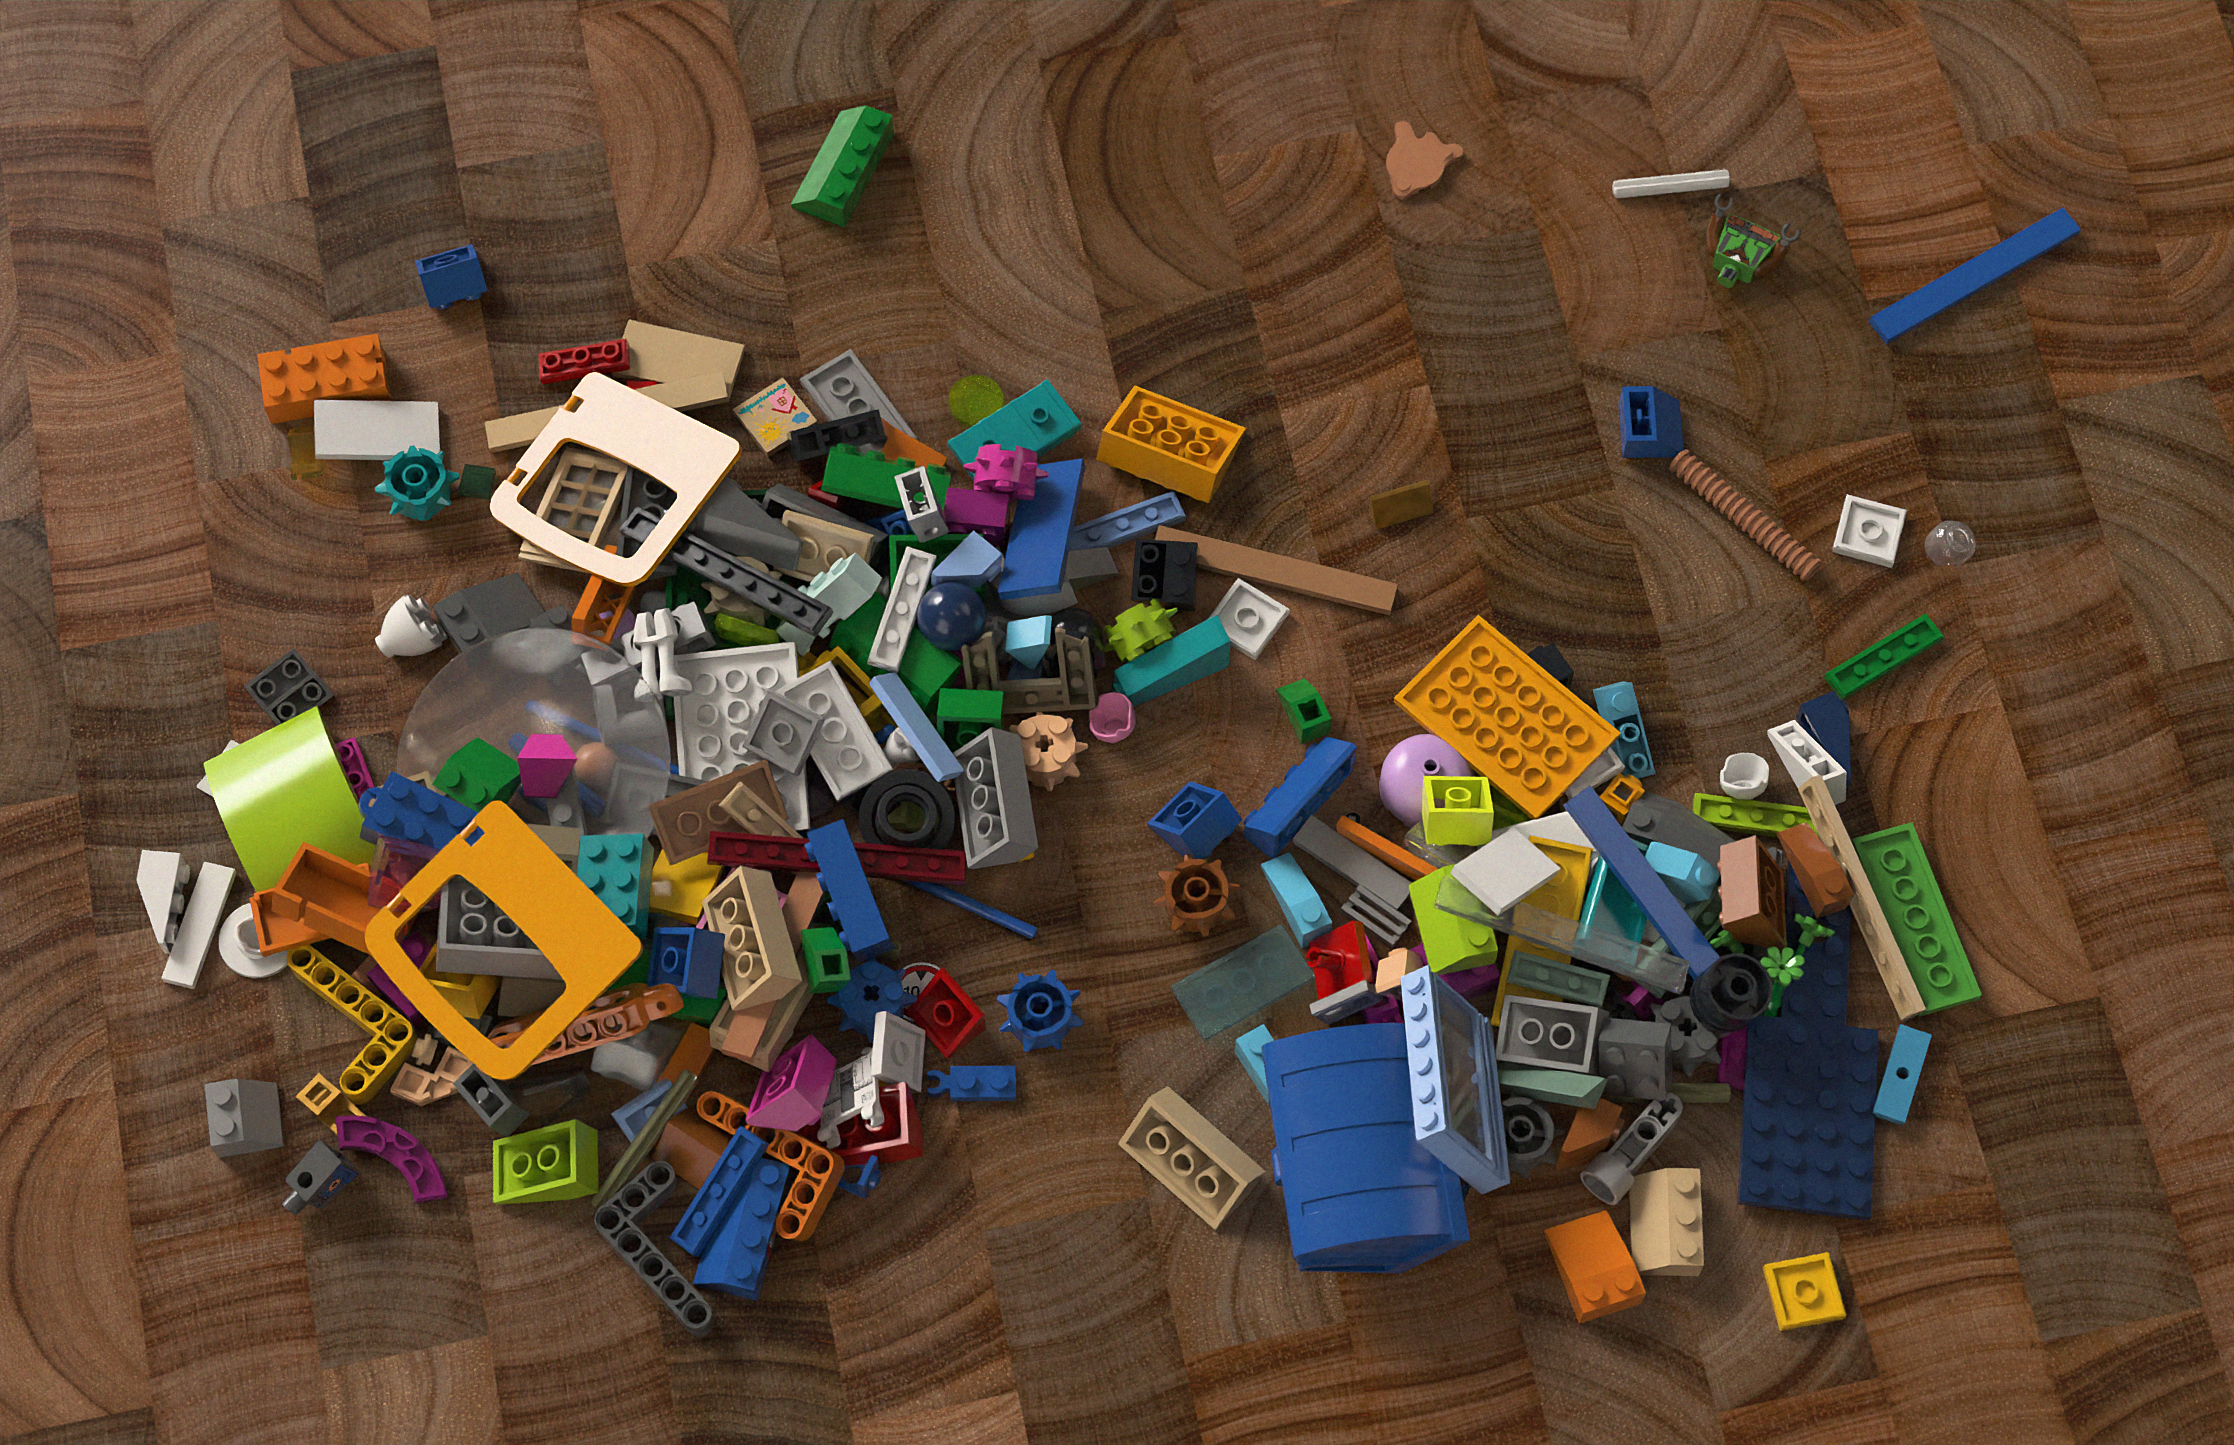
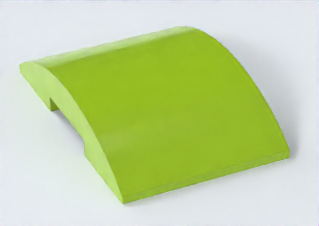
M318 706L204 762L206 776L215 803L233 846L256 892L276 887L303 841L355 865L368 862L369 865L376 864L379 869L388 864L382 848L359 838L365 818L359 811V800L342 765L341 756Z

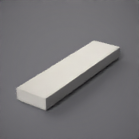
M906 547L867 664L898 673L917 618L920 601L925 594L936 562V555Z
M204 861L175 939V944L161 977L163 982L195 989L237 874L234 868Z

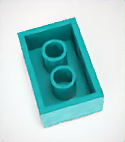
M644 834L581 836L577 876L639 939H646L654 847Z

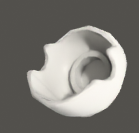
M1738 753L1727 757L1725 766L1720 772V785L1727 795L1739 800L1754 799L1762 794L1768 785L1769 766L1764 758L1754 753Z

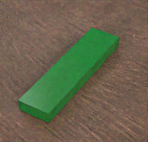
M1925 613L1825 673L1824 679L1835 691L1839 699L1845 701L1941 643L1944 635Z

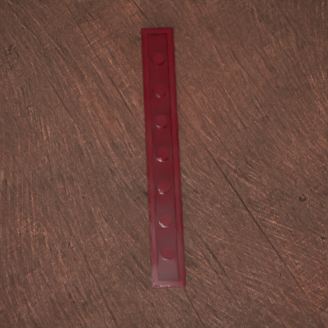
M710 831L707 865L744 866L754 869L792 872H821L817 860L814 862L810 861L804 845L810 842L807 838ZM853 842L867 878L965 885L967 863L965 851Z

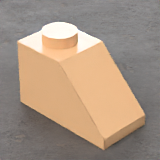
M1398 948L1389 952V957L1379 961L1375 988L1377 994L1403 1001L1400 977L1424 966L1419 953L1407 950V948Z

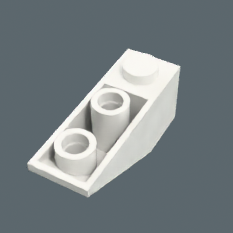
M142 850L136 880L157 941L164 953L170 954L171 946L175 944L178 934L177 915L178 913L181 914L184 908L182 889L183 884H187L189 881L190 867L186 864L180 853Z

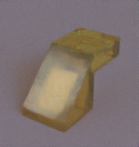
M314 424L291 427L287 436L292 457L289 468L291 480L321 477L325 465L324 459H315Z

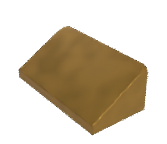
M1429 480L1371 496L1369 513L1375 528L1381 529L1433 513Z

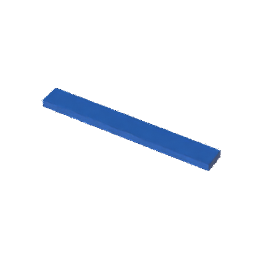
M2062 207L1871 316L1869 323L1887 345L2077 236L2081 229Z
M1589 785L1565 803L1563 807L1695 981L1701 973L1720 957L1591 785Z

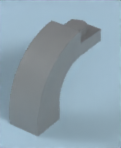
M996 547V549H997L1000 553H1002L1001 550H1000V548H999V547ZM1003 554L1001 557L1000 567L1002 569L993 581L989 582L987 580L997 603L1013 613L1043 615L1078 603L1066 573L1064 574L1061 593L1001 600L998 590L1005 562Z

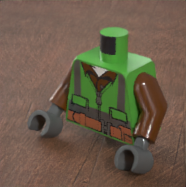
M1721 193L1718 194L1715 198L1717 210L1716 213H1712L1706 233L1708 252L1714 257L1712 266L1721 271L1717 277L1718 283L1724 287L1731 288L1737 279L1745 283H1751L1755 277H1763L1777 270L1790 250L1789 244L1800 239L1801 230L1798 229L1793 237L1788 238L1787 230L1790 228L1791 223L1785 224L1781 229L1783 239L1780 241V235L1732 213H1729L1727 217L1724 216L1726 210L1731 208L1733 200L1730 197L1729 205L1725 208L1720 207L1718 200Z

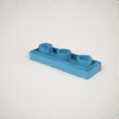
M1900 1024L1873 1109V1114L1876 1117L1901 1126L1904 1125L1930 1043L1931 1034ZM1896 1073L1903 1074L1906 1079H1900Z

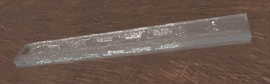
M1446 875L1441 879L1434 904L1436 909L1677 994L1683 991L1690 961L1520 901L1500 915H1497L1457 879Z

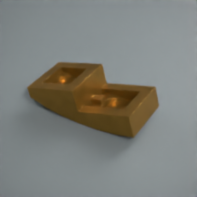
M320 1073L296 1096L335 1135H337L335 1117L348 1115L366 1116Z

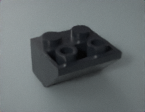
M1136 539L1131 601L1151 606L1150 601L1158 599L1165 609L1177 608V610L1195 611L1200 552L1198 543Z

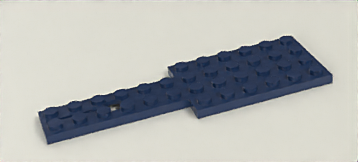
M1787 857L1785 895L1789 894L1796 898L1793 911L1786 922L1787 947L1793 950L1792 957L1800 944L1798 940L1803 932L1801 926L1794 921L1795 914L1798 913L1805 918L1806 916L1811 917L1817 922L1823 923L1835 933L1826 942H1812L1810 947L1806 946L1802 954L1804 964L1800 967L1803 975L1798 980L1791 978L1790 984L1785 987L1779 1017L1758 1015L1746 1025L1737 1204L1868 1221L1871 1218L1875 1129L1873 1109L1876 1102L1878 1030L1846 1026L1851 907L1848 904L1844 910L1816 919Z

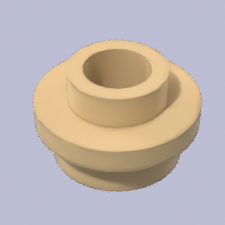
M426 1033L423 1039L417 1038L411 1056L416 1057V1065L421 1066L422 1063L431 1064L438 1040L432 1039L430 1034Z

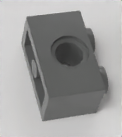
M474 1063L453 1083L490 1128L506 1137L530 1115L528 1110L502 1080H497L483 1074Z

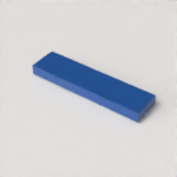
M740 1126L673 1231L670 1239L693 1256L699 1257L769 1144L746 1127Z

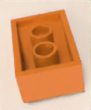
M1607 1210L1544 1230L1579 1324L1642 1303L1646 1291L1635 1263Z

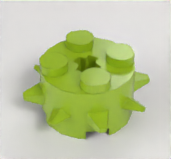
M1152 599L1150 601L1152 605L1145 608L1144 604L1140 603L1126 610L1115 618L1118 624L1114 627L1110 625L1104 627V632L1109 639V643L1104 647V652L1114 650L1121 662L1127 663L1173 639L1176 630L1169 618L1178 611L1177 608L1165 610L1158 599Z

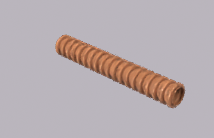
M1689 450L1681 451L1673 459L1669 468L1672 473L1677 472L1679 479L1684 478L1685 484H1691L1692 490L1699 491L1698 495L1701 497L1706 496L1705 500L1708 503L1713 502L1715 509L1720 508L1722 515L1727 514L1728 520H1734V525L1737 527L1742 526V531L1744 533L1749 532L1751 539L1756 538L1758 545L1763 544L1764 550L1772 551L1771 555L1773 557L1778 556L1780 563L1785 562L1787 569L1792 568L1794 575L1799 574L1801 576L1800 580L1803 582L1807 581L1818 571L1821 566L1819 558L1814 559V554L1812 552L1807 553L1805 546H1798L1799 541H1792L1790 534L1785 535V530L1783 528L1778 529L1776 522L1771 523L1770 517L1762 516L1763 512L1761 510L1756 511L1754 504H1748L1747 498L1740 497L1741 493L1738 491L1733 492L1734 488L1731 485L1726 486L1724 479L1719 480L1717 473L1712 474L1711 468L1704 467L1705 463L1702 461L1697 462V457L1695 455L1690 456Z

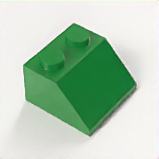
M476 737L448 758L432 785L479 813L492 801H502L507 805L522 780L517 761L479 737Z

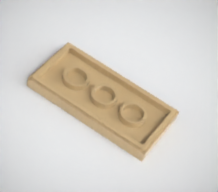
M628 320L622 339H627L629 343L630 370L614 372L612 376L633 381H657L658 384L723 370L728 398L730 399L745 352V346L743 344Z

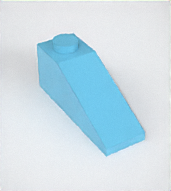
M1290 852L1261 864V868L1301 948L1308 946L1309 942L1331 932L1332 921L1319 895Z

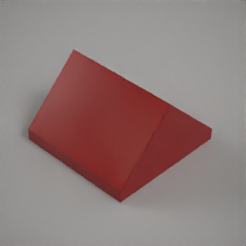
M944 967L938 970L918 995L917 1002L911 1004L906 1011L921 1029L926 1030L925 1034L946 1059L952 1057L986 1030L985 1014Z

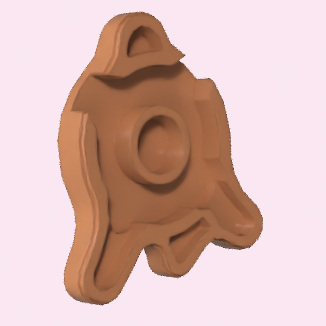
M1400 121L1396 123L1394 130L1396 143L1392 146L1386 158V171L1390 176L1392 194L1397 199L1405 200L1411 195L1417 194L1421 189L1430 187L1431 190L1442 179L1446 167L1462 158L1463 148L1458 144L1441 143L1433 132H1428L1423 138L1418 139L1408 122Z

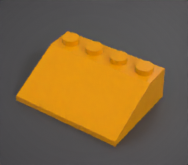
M1134 385L1104 428L1096 460L1106 463L1110 467L1132 473L1138 478L1160 484L1167 489L1176 490L1191 496L1195 500L1209 503L1224 478L1245 434L1246 428Z

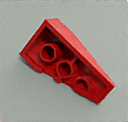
M906 1082L879 1087V1103L884 1115V1123L873 1128L871 1120H865L861 1113L836 1125L841 1143L830 1150L842 1157L844 1166L867 1164L871 1155L878 1157L879 1163H892L923 1156L922 1124ZM821 1119L813 1125H807L797 1131L799 1134L827 1148V1141L821 1142L817 1136L821 1128ZM801 1143L797 1144L793 1150L795 1159L802 1153ZM828 1157L821 1162L820 1168L830 1166Z

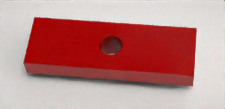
M627 339L538 354L539 379L542 385L584 378L586 375L594 372L608 374L630 370L629 343Z

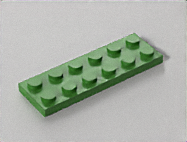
M1907 823L1852 839V845L1925 1005L1926 1010L1918 1014V1016L1921 1017L1980 1000L1982 994L1913 823Z

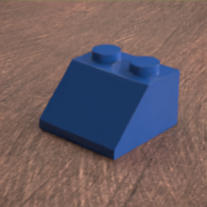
M472 244L415 261L430 308L445 309L454 305L453 301L463 298L466 301L475 300L482 297L483 292L488 291Z
M1189 781L1147 822V825L1182 857L1189 854L1192 859L1204 860L1212 854L1213 849L1224 838H1227L1234 832L1235 827L1242 821V818L1224 792Z
M654 927L647 977L648 987L670 983L677 987L681 997L716 999L720 985L719 976L722 956L724 954L725 934L699 928Z

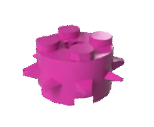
M1001 444L985 445L979 448L978 456L975 458L976 462L964 464L965 470L975 474L974 490L1009 494V504L1013 503V499L1033 500L1036 480L1049 476L1048 472L1038 468L1037 453L1021 446H1016L1015 451L1000 450Z

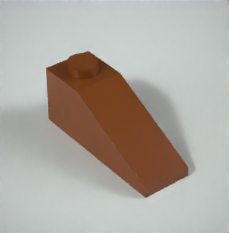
M1806 822L1778 832L1777 836L1816 919L1846 909L1854 896L1853 891L1841 866L1809 824Z

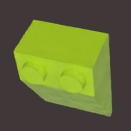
M576 1119L493 1141V1203L496 1205L571 1200L599 1192L598 1130Z

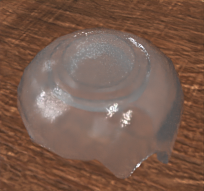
M1948 520L1939 523L1927 534L1924 546L1927 556L1936 565L1951 564L1958 567L1973 556L1976 541L1974 533L1969 526L1959 521Z

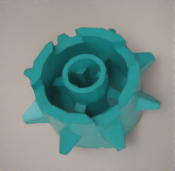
M415 445L409 446L407 453L401 451L390 461L385 460L383 462L385 466V481L375 487V492L390 496L393 503L390 510L392 516L400 512L409 518L426 521L442 510L445 505L450 506L452 504L449 499L452 493L451 484L460 479L459 473L445 470L442 463L445 452L440 451L435 454L424 448H418V451Z

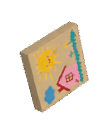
M784 378L776 381L733 409L736 418L767 457H770L789 444L787 434L790 431L818 424L815 417Z

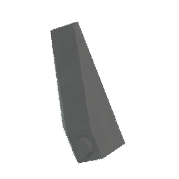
M726 476L684 530L718 549L744 557H751L787 570H797L803 541L779 519H773L761 508L762 504L755 498L750 499L741 491V486L735 480Z
M1648 792L1632 804L1622 827L1633 840L1650 846L1651 842L1656 841L1696 853L1717 870V862L1720 860V846L1736 842L1679 802Z

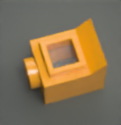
M1618 773L1599 797L1608 809L1618 815L1617 821L1622 827L1632 804L1644 795L1645 790L1641 788L1642 783L1633 775L1628 774L1625 777Z

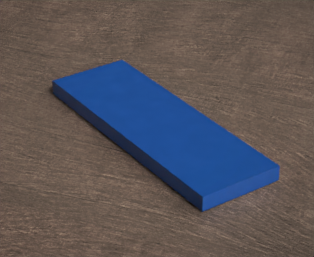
M1083 458L1038 465V468L1048 472L1049 476L1036 480L1033 500L1018 499L998 590L1001 600L1061 593L1086 468Z

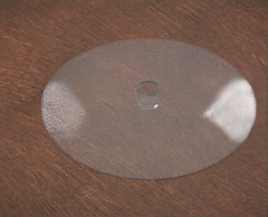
M525 628L505 632L477 643L456 656L438 672L417 699L403 728L398 746L395 773L406 778L428 771L433 783L448 758L476 737H479L518 762L517 757L531 734L563 735V738L578 758L574 766L588 836L644 834L648 839L654 824L646 805L664 799L668 789L670 776L668 730L657 698L646 680L628 660L611 647L578 632L557 628ZM521 782L507 806L525 824L551 826L546 798L525 797ZM448 794L445 796V797H447V798H449V799H451V800H453V801H455V802H457V803H460L459 801H457V800L454 799L453 797L449 796Z

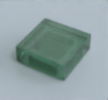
M465 464L458 488L459 495L489 500L496 476L495 468Z

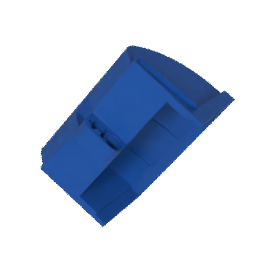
M1377 1023L1330 1028L1275 1040L1261 1047L1276 1148L1271 1151L1275 1184L1283 1186L1293 1258L1299 1265L1300 1272L1403 1273L1470 1241L1459 1175L1416 1140L1405 1023Z

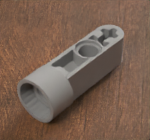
M1668 1093L1666 1100L1654 1099L1607 1153H1598L1580 1174L1581 1180L1594 1196L1609 1205H1616L1634 1185L1633 1175L1676 1127L1683 1110L1679 1097ZM1666 1110L1669 1111L1663 1116L1661 1122H1659L1658 1116L1660 1112L1664 1113ZM1638 1132H1649L1653 1139H1643L1639 1136Z

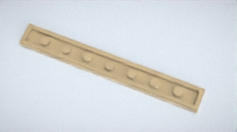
M723 370L634 389L678 412L729 402ZM583 401L576 402L569 412L574 414ZM564 405L486 421L485 427L490 452L494 453L533 444L554 415Z
M1822 775L1813 776L1798 788L1820 840L1841 866L1853 891L1854 896L1849 905L1902 1022L1907 1021L1926 1010L1925 1005Z

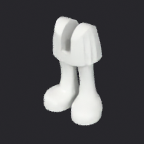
M669 608L656 610L654 618L650 612L637 615L633 642L641 646L642 675L640 683L635 689L636 701L654 702L663 699V695L678 697L689 695L693 692L691 682L686 678L679 677L676 672L674 641L678 639V633ZM655 647H658L659 651L660 682L657 681L656 677Z

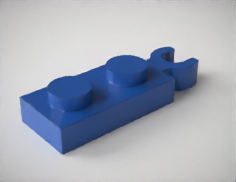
M950 1066V1075H944L938 1070L927 1072L928 1080H938L940 1082V1085L936 1088H927L929 1097L937 1098L945 1092H950L951 1101H1016V1066Z

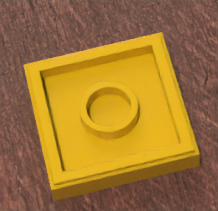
M1829 1252L1765 1264L1763 1266L1780 1331L1845 1319L1846 1312Z

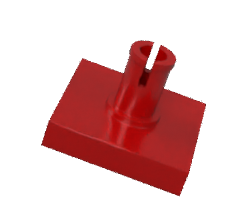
M1353 920L1309 942L1310 949L1307 952L1306 959L1312 960L1308 961L1307 964L1314 969L1319 1000L1363 980H1367L1369 984L1374 983L1363 922Z

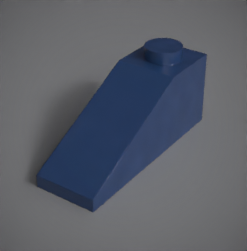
M1832 691L1801 704L1796 719L1800 726L1846 771L1847 793L1851 784L1849 709L1843 699L1839 700L1835 691Z

